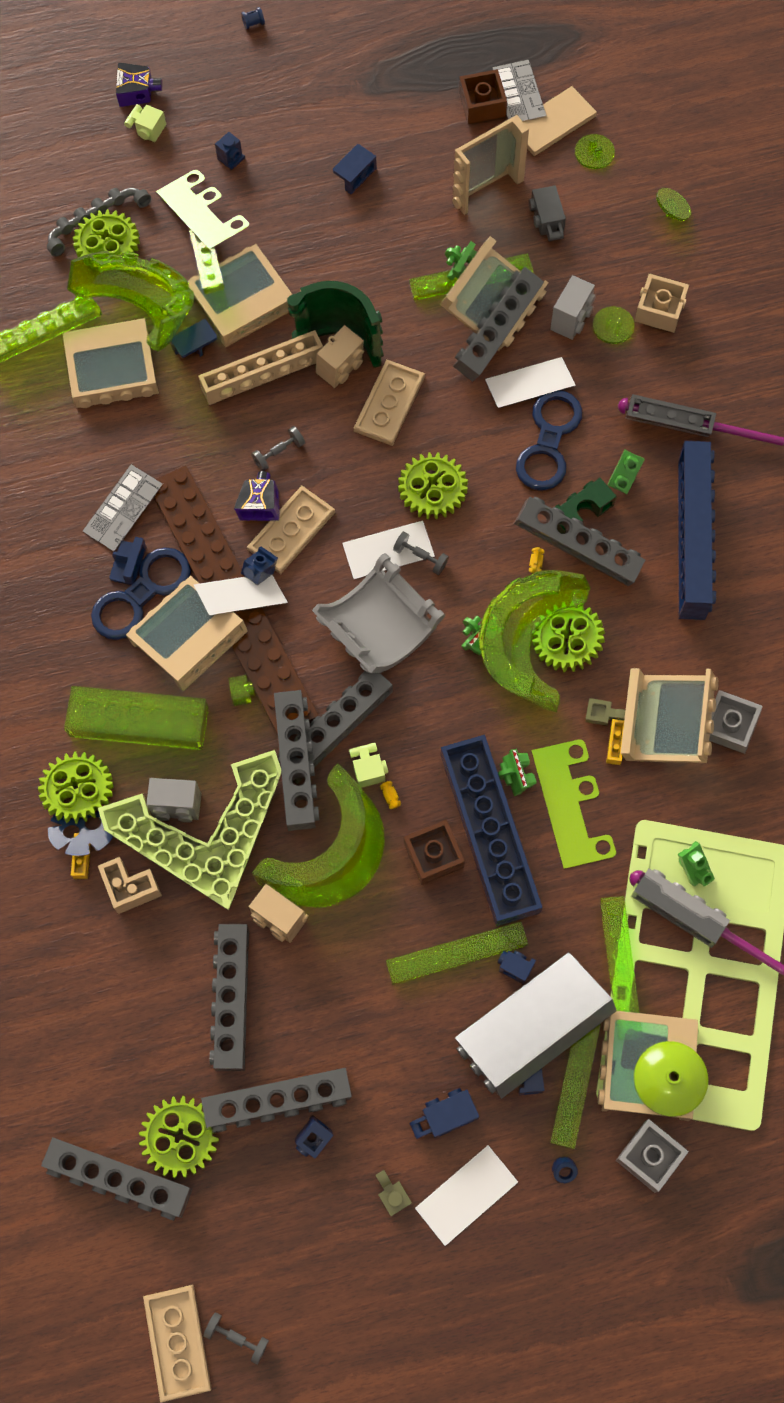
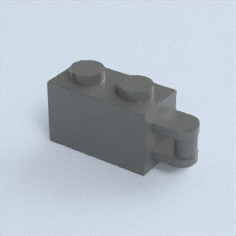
M556 185L532 190L531 199L528 200L530 211H534L535 216H533L535 228H539L540 235H547L549 242L563 239L566 218Z

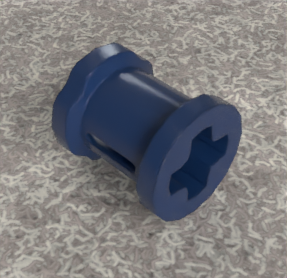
M260 7L247 13L241 12L246 30L257 24H265Z

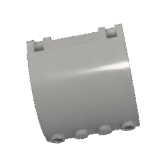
M386 553L377 559L371 572L351 592L333 603L317 604L312 610L317 615L316 619L318 622L327 626L332 631V637L342 642L346 646L345 650L352 657H356L361 662V668L368 673H381L399 664L433 633L437 625L445 617L441 610H437L434 607L435 603L431 599L425 601L399 574L401 568L397 564H393L390 561L391 558ZM428 613L432 616L431 619L426 616Z

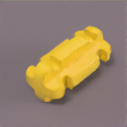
M540 547L532 549L533 554H531L529 566L531 568H529V572L533 574L541 573L540 568H542L544 558L542 554L545 551Z
M392 782L382 783L380 788L383 790L387 804H390L389 808H398L401 805V801H398L399 797L394 786H392Z

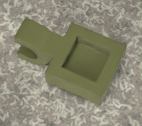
M589 698L585 722L608 726L609 720H625L626 710L611 708L612 702Z
M384 1170L375 1175L384 1189L378 1195L390 1216H393L412 1203L399 1181L392 1185Z

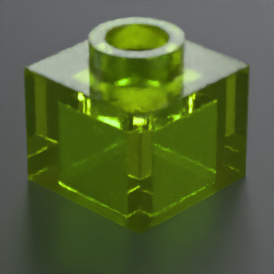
M242 675L228 678L233 705L252 703L250 695H254L253 683L248 682L247 676Z

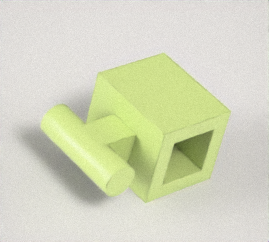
M136 105L124 122V125L128 128H131L135 123L138 136L156 142L166 126L164 112L149 105H146L144 109L140 105Z
M376 743L349 749L351 758L357 756L361 758L353 761V768L359 788L385 782V774L388 773L386 761H381L379 754L369 755V753L377 751Z

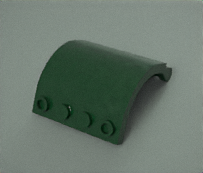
M321 281L301 287L300 292L287 298L289 315L294 317L296 328L292 332V339L314 330L318 337L336 334L345 325L364 340L363 347L369 356L373 368L382 366L381 357L384 356L381 348L383 346L381 337L383 330L380 325L383 322L379 310L375 311L372 302L361 290L344 282Z

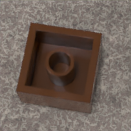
M498 69L459 76V95L468 124L506 117L507 98Z
M447 819L404 836L405 848L421 885L464 868L465 860Z

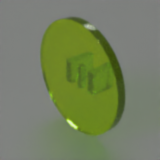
M590 134L582 137L575 147L577 161L590 169L606 167L612 162L615 154L613 143L607 137L599 134Z
M661 188L657 192L656 200L661 209L666 213V217H672L679 221H685L690 217V206L678 192L670 188Z
M610 306L601 309L595 315L593 330L600 340L610 344H619L629 339L632 335L634 320L625 309Z

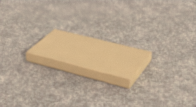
M571 86L543 104L546 116L523 121L529 129L527 149L533 156H536L596 117L597 112Z
M386 359L354 426V432L393 446L422 385L425 373Z
M301 486L279 510V521H269L247 546V550L252 554L256 553L258 548L262 546L278 557L275 571L279 574H282L335 513L333 507L304 486Z
M194 1285L143 1296L160 1403L211 1391Z

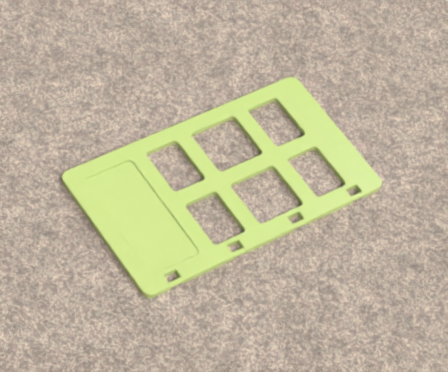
M642 820L638 822L635 828L611 998L617 1011L629 1012L628 1008L636 961L687 970L688 980L682 1018L698 1020L697 1045L747 1053L750 1056L746 1091L708 1085L703 1101L693 1110L692 1120L754 1131L760 1127L779 973L764 963L754 965L712 957L709 954V946L694 936L690 952L640 943L639 933L643 909L650 908L631 897L638 884L636 883L633 887L629 878L631 873L636 870H641L644 873L647 872L648 868L652 871L654 869L660 871L666 876V880L671 883H679L686 889L685 892L691 896L697 895L704 899L706 905L710 908H717L727 915L726 918L730 920L729 924L763 930L765 932L763 952L780 962L784 932V845ZM695 841L701 845L715 878L706 886L700 883L695 887L692 886L684 868L679 863L678 853L684 849H689ZM639 846L646 847L645 859L637 858ZM628 916L636 917L635 929L627 928ZM707 974L758 984L759 991L754 1033L752 1036L706 1028L700 1025ZM618 987L626 988L624 1001L616 1000ZM616 1020L612 1061H615L614 1073L611 1075L610 1099L612 1101L644 1104L635 1089L634 1070L625 1069L621 1066L625 1032L632 1031L668 1038V1027L660 1024ZM605 1031L604 1035L605 1041L607 1039V1031ZM601 1055L600 1066L605 1065V1055ZM600 1070L596 1089L597 1098L599 1089L603 1090L604 1081L600 1080Z

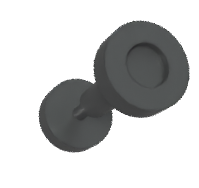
M295 426L288 429L290 439L285 442L281 441L272 447L269 453L264 456L258 450L251 453L255 464L261 471L269 468L266 462L267 458L272 455L276 456L285 450L286 446L294 442L299 448L305 444L303 436Z
M403 531L396 540L393 551L401 553L404 547L413 551L412 554L425 561L428 559L435 563L433 573L440 575L448 562L449 556L442 553L438 560L431 557L429 552L418 546L413 547L408 544L410 535Z
M215 1312L203 1336L211 1340L215 1331L227 1336L226 1339L240 1347L244 1345L255 1352L251 1362L258 1365L269 1340L262 1337L257 1346L246 1341V1337L233 1330L227 1331L218 1326L222 1315Z

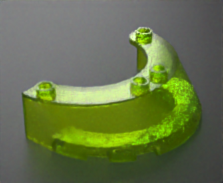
M101 251L71 260L67 290L81 299L111 297L127 301L141 308L153 321L154 328L147 335L146 342L156 351H160L170 344L193 306L194 292L188 287L189 282L178 271L156 259L151 258L148 261L138 258V254L121 251V255H109V251Z
M543 570L534 572L535 574L524 578H517L506 585V589L497 598L494 597L481 621L479 648L488 672L498 684L509 692L539 707L557 712L560 695L555 688L544 683L536 675L530 660L531 641L537 628L549 616L567 608L583 606L588 599L590 586L584 574Z
M338 763L329 773L327 779L329 787L339 801L342 813L341 827L333 844L323 854L306 862L288 863L273 858L263 859L252 872L257 883L263 887L267 884L297 906L328 907L347 898L350 899L370 882L383 856L385 838L380 814L370 797Z

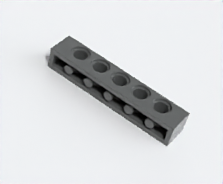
M526 267L520 272L516 270L509 279L511 282L509 287L505 285L498 296L501 298L498 302L494 301L487 310L490 313L488 317L484 316L477 324L479 330L476 333L472 332L466 340L467 347L465 349L461 348L455 356L457 361L453 367L472 382L483 372L544 283L543 280ZM505 304H507L511 310L507 309ZM494 319L500 323V326L495 323ZM483 335H486L489 341L485 340ZM473 351L477 352L479 357H476Z
M529 497L525 501L514 522L520 528L627 586L635 582L645 562V559L640 557L641 554L637 551L621 547L622 544L619 541L603 537V534L596 529L591 528L590 530L583 526L582 521L576 518H568L562 510L546 506L545 502L538 497ZM538 514L546 517V524L539 522ZM557 525L564 526L566 533H559ZM577 535H581L584 538V545L577 542ZM596 545L603 548V555H599L596 552ZM615 556L621 557L623 561L622 566L616 564Z
M364 671L353 687H347L337 702L333 701L329 704L325 714L321 717L317 716L311 722L310 732L306 733L307 741L311 740L313 754H308L309 763H314V768L393 692V685L380 673ZM363 690H369L371 695L364 697L360 693ZM348 705H353L356 707V709L352 712H347L344 710V708ZM332 720L340 722L337 727H330L328 725ZM297 735L294 742L298 741L301 736ZM318 735L324 738L319 743L312 741L313 737ZM279 752V754H278V761H279V764H280V767H281L280 752ZM295 756L291 759V762L298 764L302 762L303 758ZM297 778L294 781L298 784L303 778Z
M301 690L274 693L287 829L288 831L316 828L315 821L320 819L318 806L314 807L313 798H317L316 784L311 785V776H315L314 763H309L308 754H313L311 740L307 741L306 733L310 732L309 719L304 718V711H308L307 697L302 698ZM290 713H296L299 715L294 720H289L287 718V716ZM293 734L301 736L296 742L289 740V737ZM295 756L303 758L302 762L298 764L292 763L291 759ZM297 778L305 780V783L301 786L293 784ZM299 800L308 802L304 808H298L295 804Z
M219 924L218 931L214 932V945H218V954L213 956V968L217 969V978H213L212 991L216 993V1002H212L211 1015L215 1016V1026H211L210 1031L211 1041H214V1050H210L209 1061L215 1071H245L249 927L247 924ZM227 946H237L236 952L233 955L225 954ZM227 969H236V975L233 978L226 979L224 977ZM227 992H234L235 999L232 1002L226 1003L223 1001V997ZM229 1015L235 1018L234 1024L230 1027H224L222 1024L223 1019ZM228 1039L233 1040V1048L227 1052L223 1051L221 1048L222 1043Z
M346 1068L203 1097L201 1102L206 1130L212 1129V1133L226 1131V1126L236 1124L237 1128L251 1125V1121L257 1119L264 1123L275 1120L276 1115L284 1114L285 1118L297 1116L299 1111L308 1109L310 1113L323 1110V1105L332 1104L333 1107L344 1106L347 1104L346 1100H350L352 1096ZM322 1085L328 1086L331 1089V1095L329 1097L320 1096L318 1088ZM298 1090H303L308 1098L305 1102H298L294 1098V1093ZM274 1095H279L283 1098L284 1104L278 1108L273 1107L270 1103V1098ZM250 1100H255L260 1105V1109L255 1113H251L246 1109V1103ZM227 1105L233 1106L236 1110L235 1115L231 1118L224 1117L221 1113L223 1107Z
M53 1137L41 1165L47 1168L46 1174L57 1178H60L61 1174L69 1176L70 1183L83 1187L84 1182L93 1185L92 1191L103 1195H106L107 1191L115 1193L114 1199L127 1204L130 1199L139 1202L138 1208L151 1212L152 1208L161 1210L160 1216L173 1221L176 1216L183 1217L193 1190L192 1188ZM74 1156L76 1166L72 1170H67L65 1166L66 1160ZM92 1165H97L99 1174L91 1179L88 1176V1170ZM116 1173H120L122 1182L119 1186L113 1187L111 1185V1177ZM142 1181L145 1185V1190L141 1195L136 1196L133 1187L137 1182ZM160 1190H166L168 1193V1199L163 1204H159L156 1200V1195Z

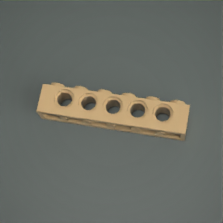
M311 331L198 375L201 389L208 404H214L316 364L317 353L323 348V345L316 331Z

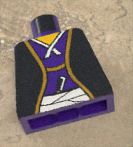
M118 63L116 95L119 107L149 103L151 101V91H162V78H152L148 66Z
M260 471L258 472L257 480L244 481L234 507L239 520L279 521V490L275 481L270 479L268 472Z

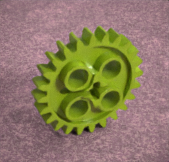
M108 209L105 214H102L99 210L98 216L90 213L91 219L84 217L85 224L78 223L79 229L74 230L76 236L73 237V246L77 257L81 258L82 263L87 262L89 268L94 265L95 269L98 270L100 266H103L104 271H106L108 266H111V269L115 270V265L117 264L122 268V262L130 263L128 257L134 258V251L139 250L137 244H140L138 229H136V225L132 223L130 217L125 218L124 213L118 216L116 210L113 214H110Z
M428 452V458H424L420 454L419 461L412 458V465L406 463V470H401L402 477L398 479L400 484L398 492H401L400 499L405 500L404 506L411 505V513L418 510V517L426 513L427 519H429L431 514H434L435 519H438L439 513L446 517V511L453 514L454 506L457 508L461 507L460 501H465L464 494H467L468 487H466L468 479H464L466 472L461 471L462 465L455 466V459L449 462L447 454L443 459L440 458L439 452H437L435 457H432V454ZM434 470L436 473L429 474L427 471ZM450 482L453 485L445 486L444 483ZM415 485H420V486H422V488H421V489H415L414 486H415ZM433 497L439 498L438 501H431L430 499Z
M564 602L562 609L554 605V612L546 610L548 616H540L542 624L535 623L538 631H533L535 639L532 641L534 646H536L534 648L536 654H540V660H545L546 666H550L553 663L554 670L562 666L563 672H566L567 667H571V670L575 672V666L577 665L584 669V662L591 665L590 658H598L596 651H602L603 648L600 643H605V638L602 636L605 634L604 628H601L603 624L601 620H598L597 613L592 614L590 607L584 611L583 604L576 608L574 602L568 608ZM572 620L570 626V631L572 635L569 636V621ZM558 624H564L561 628H555ZM580 625L586 626L583 630H577V627ZM566 639H568V641H569V642H568L569 650H568V654L565 655L566 648H567ZM561 644L559 648L552 649L553 645ZM578 645L583 646L581 650H573Z
M74 752L73 758H69L68 754L65 753V760L56 757L57 764L49 763L51 770H43L46 778H39L41 786H38L39 793H42L39 795V798L43 802L44 809H48L50 816L56 813L55 816L58 821L64 816L66 823L71 818H74L77 824L80 817L87 822V815L90 814L93 818H96L95 811L102 807V804L109 805L106 797L113 796L112 791L109 790L114 788L113 782H111L112 775L108 773V767L103 766L101 759L96 762L95 755L87 759L86 752L81 757H78L77 753ZM82 772H89L86 776H79ZM60 779H67L64 783H57ZM90 791L95 792L92 796H85ZM67 798L73 799L69 803H63V801Z
M182 1096L180 1103H177L175 1097H172L171 1104L169 1105L165 1100H162L163 1108L160 1109L154 1105L156 1113L154 1115L151 1113L146 1114L150 1122L141 1123L146 1128V1131L139 1132V1136L146 1138V1140L141 1141L139 1145L147 1147L142 1152V1155L151 1156L147 1164L150 1165L155 1162V1172L160 1170L161 1167L164 1168L163 1176L165 1177L169 1171L173 1172L174 1179H176L178 1172H182L183 1177L186 1178L187 1170L196 1175V1166L204 1169L203 1160L212 1161L208 1153L217 1151L211 1144L219 1142V1139L212 1136V1134H215L212 1133V1129L206 1130L202 1103L195 1107V1099L192 1098L189 1104L185 1103V1096ZM170 1115H175L179 1118V1123L175 1127H168L165 1124L166 1118ZM197 1123L202 1127L199 1135L193 1136L188 1132L191 1124ZM162 1128L178 1135L179 1131H182L184 1138L198 1141L200 1145L195 1146L185 1140H180L179 1143H176L175 1137L162 1134L158 1130ZM163 1138L169 1140L170 1147L166 1151H159L156 1148L158 1140ZM183 1147H189L193 1150V1155L190 1159L184 1160L179 1156V1151Z

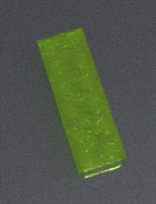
M72 686L64 729L69 737L203 750L209 707L204 698Z

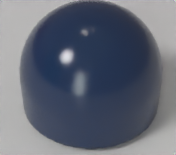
M569 1157L557 1158L552 1166L554 1178L560 1183H569L578 1174L575 1162ZM569 1167L571 1172L568 1176L563 1177L559 1174L562 1168Z

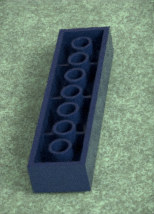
M684 441L678 459L679 619L705 620L708 613L712 612V604L716 603V591H712V583L716 581V570H712L716 551L712 550V543L715 542V530L712 529V523L715 521V509H712L711 503H714L715 490H711V483H714L715 471L711 470V463H714V450H711V442Z
M481 735L441 747V758L496 927L540 914L543 907L486 736Z

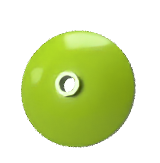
M665 1041L649 1047L640 1056L634 1070V1085L639 1098L650 1110L663 1116L677 1117L693 1111L703 1101L708 1089V1073L703 1060L692 1048L679 1042ZM672 1072L676 1073L678 1076L677 1081L670 1080L669 1074Z

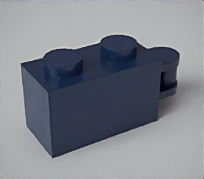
M461 1088L449 1092L447 1094L449 1098L439 1101V1098L425 1103L427 1108L423 1109L424 1116L409 1123L415 1138L419 1139L432 1133L434 1139L478 1120L479 1114L468 1090L462 1091ZM424 1121H427L430 1128L426 1131H423L420 1124Z

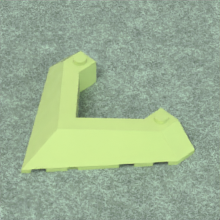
M275 750L231 764L238 786L208 843L152 817L143 794L98 808L104 830L229 910L282 774Z

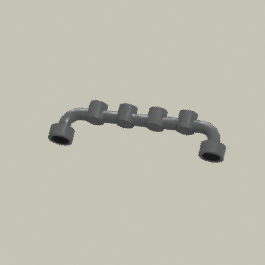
M113 188L108 193V199L102 201L101 198H95L91 202L92 208L87 211L82 207L77 208L74 211L75 217L68 221L66 217L59 218L56 222L58 227L53 229L48 235V251L52 256L61 255L65 250V245L57 237L61 234L67 235L71 233L78 223L85 224L83 218L90 219V213L97 215L100 210L102 214H105L109 207L121 205L125 198L129 196H134L135 203L140 208H144L152 200L150 194L144 189L127 188L119 191L117 188Z

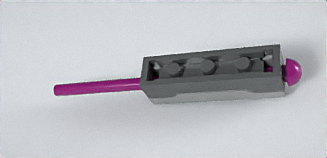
M632 394L629 402L628 398H623L618 403L619 411L622 414H625V411H627L625 419L705 437H709L712 430L776 445L783 446L784 437L714 422L716 413L634 394Z
M648 868L646 873L641 870L631 873L629 878L631 885L634 887L636 883L638 884L631 897L712 948L721 936L784 976L783 964L730 932L726 927L730 920L726 918L727 915L717 908H710L706 905L704 899L697 895L691 896L685 892L686 889L682 885L666 880V876L658 870L654 869L652 871Z

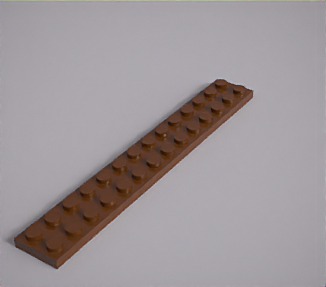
M185 465L157 478L156 480L161 482L162 486L154 495V498L197 581L201 584L245 577L241 574L242 570L187 466ZM262 607L233 611L244 621L248 632L232 648L277 735L274 693L301 690L302 698L307 697L308 711H304V718L309 719V723H311L319 715ZM290 713L287 716V718L289 720H294L299 715L296 713Z

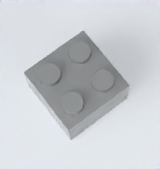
M571 276L553 308L550 330L573 340L576 333H581L585 324L583 322L585 317L589 318L594 308L592 306L596 297L593 294L594 284L576 276Z
M719 690L716 696V711L712 712L711 719L714 721L713 734H710L709 741L745 754L763 706Z
M150 778L146 805L153 817L160 821L178 818L181 822H192V819L199 820L202 793L196 781Z
M648 1119L615 1161L656 1193L660 1191L689 1151Z

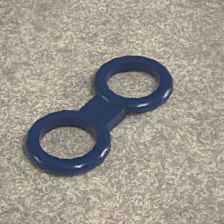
M558 390L541 395L533 406L532 416L535 424L541 429L537 444L529 446L522 451L516 461L518 478L525 486L533 490L545 491L552 489L562 482L566 474L565 459L558 451L562 435L571 433L578 427L582 420L583 411L580 402L566 391ZM562 400L572 407L574 416L565 425L553 426L543 419L541 414L542 407L548 401ZM546 454L556 461L557 473L546 481L532 479L524 468L527 459L532 455Z
M164 547L155 549L147 554L141 562L139 579L125 592H108L100 597L93 606L91 618L96 631L107 639L119 640L127 638L126 634L130 629L143 619L142 607L155 595H170L178 588L181 582L190 577L191 567L183 553L173 548ZM163 557L177 560L182 567L179 579L167 586L153 583L148 574L152 563ZM118 600L129 603L134 609V617L127 627L120 630H112L102 624L101 613L107 604Z

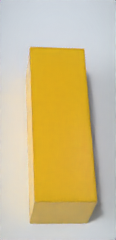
M612 719L606 759L608 764L620 765L622 762L621 745L624 720Z
M90 843L89 855L72 856L71 876L73 879H88Z

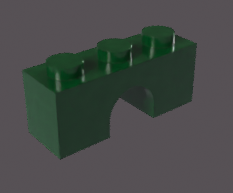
M598 478L594 482H588L582 491L578 494L576 492L571 494L561 506L556 505L555 508L562 510L568 518H576L583 522V519L577 513L579 510L589 509L599 517L615 505L617 496L601 478ZM557 525L558 532L565 534L564 526Z

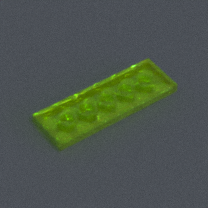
M89 293L80 294L74 300L68 303H61L51 311L41 312L36 318L24 320L12 329L1 331L0 362L103 315L100 307Z

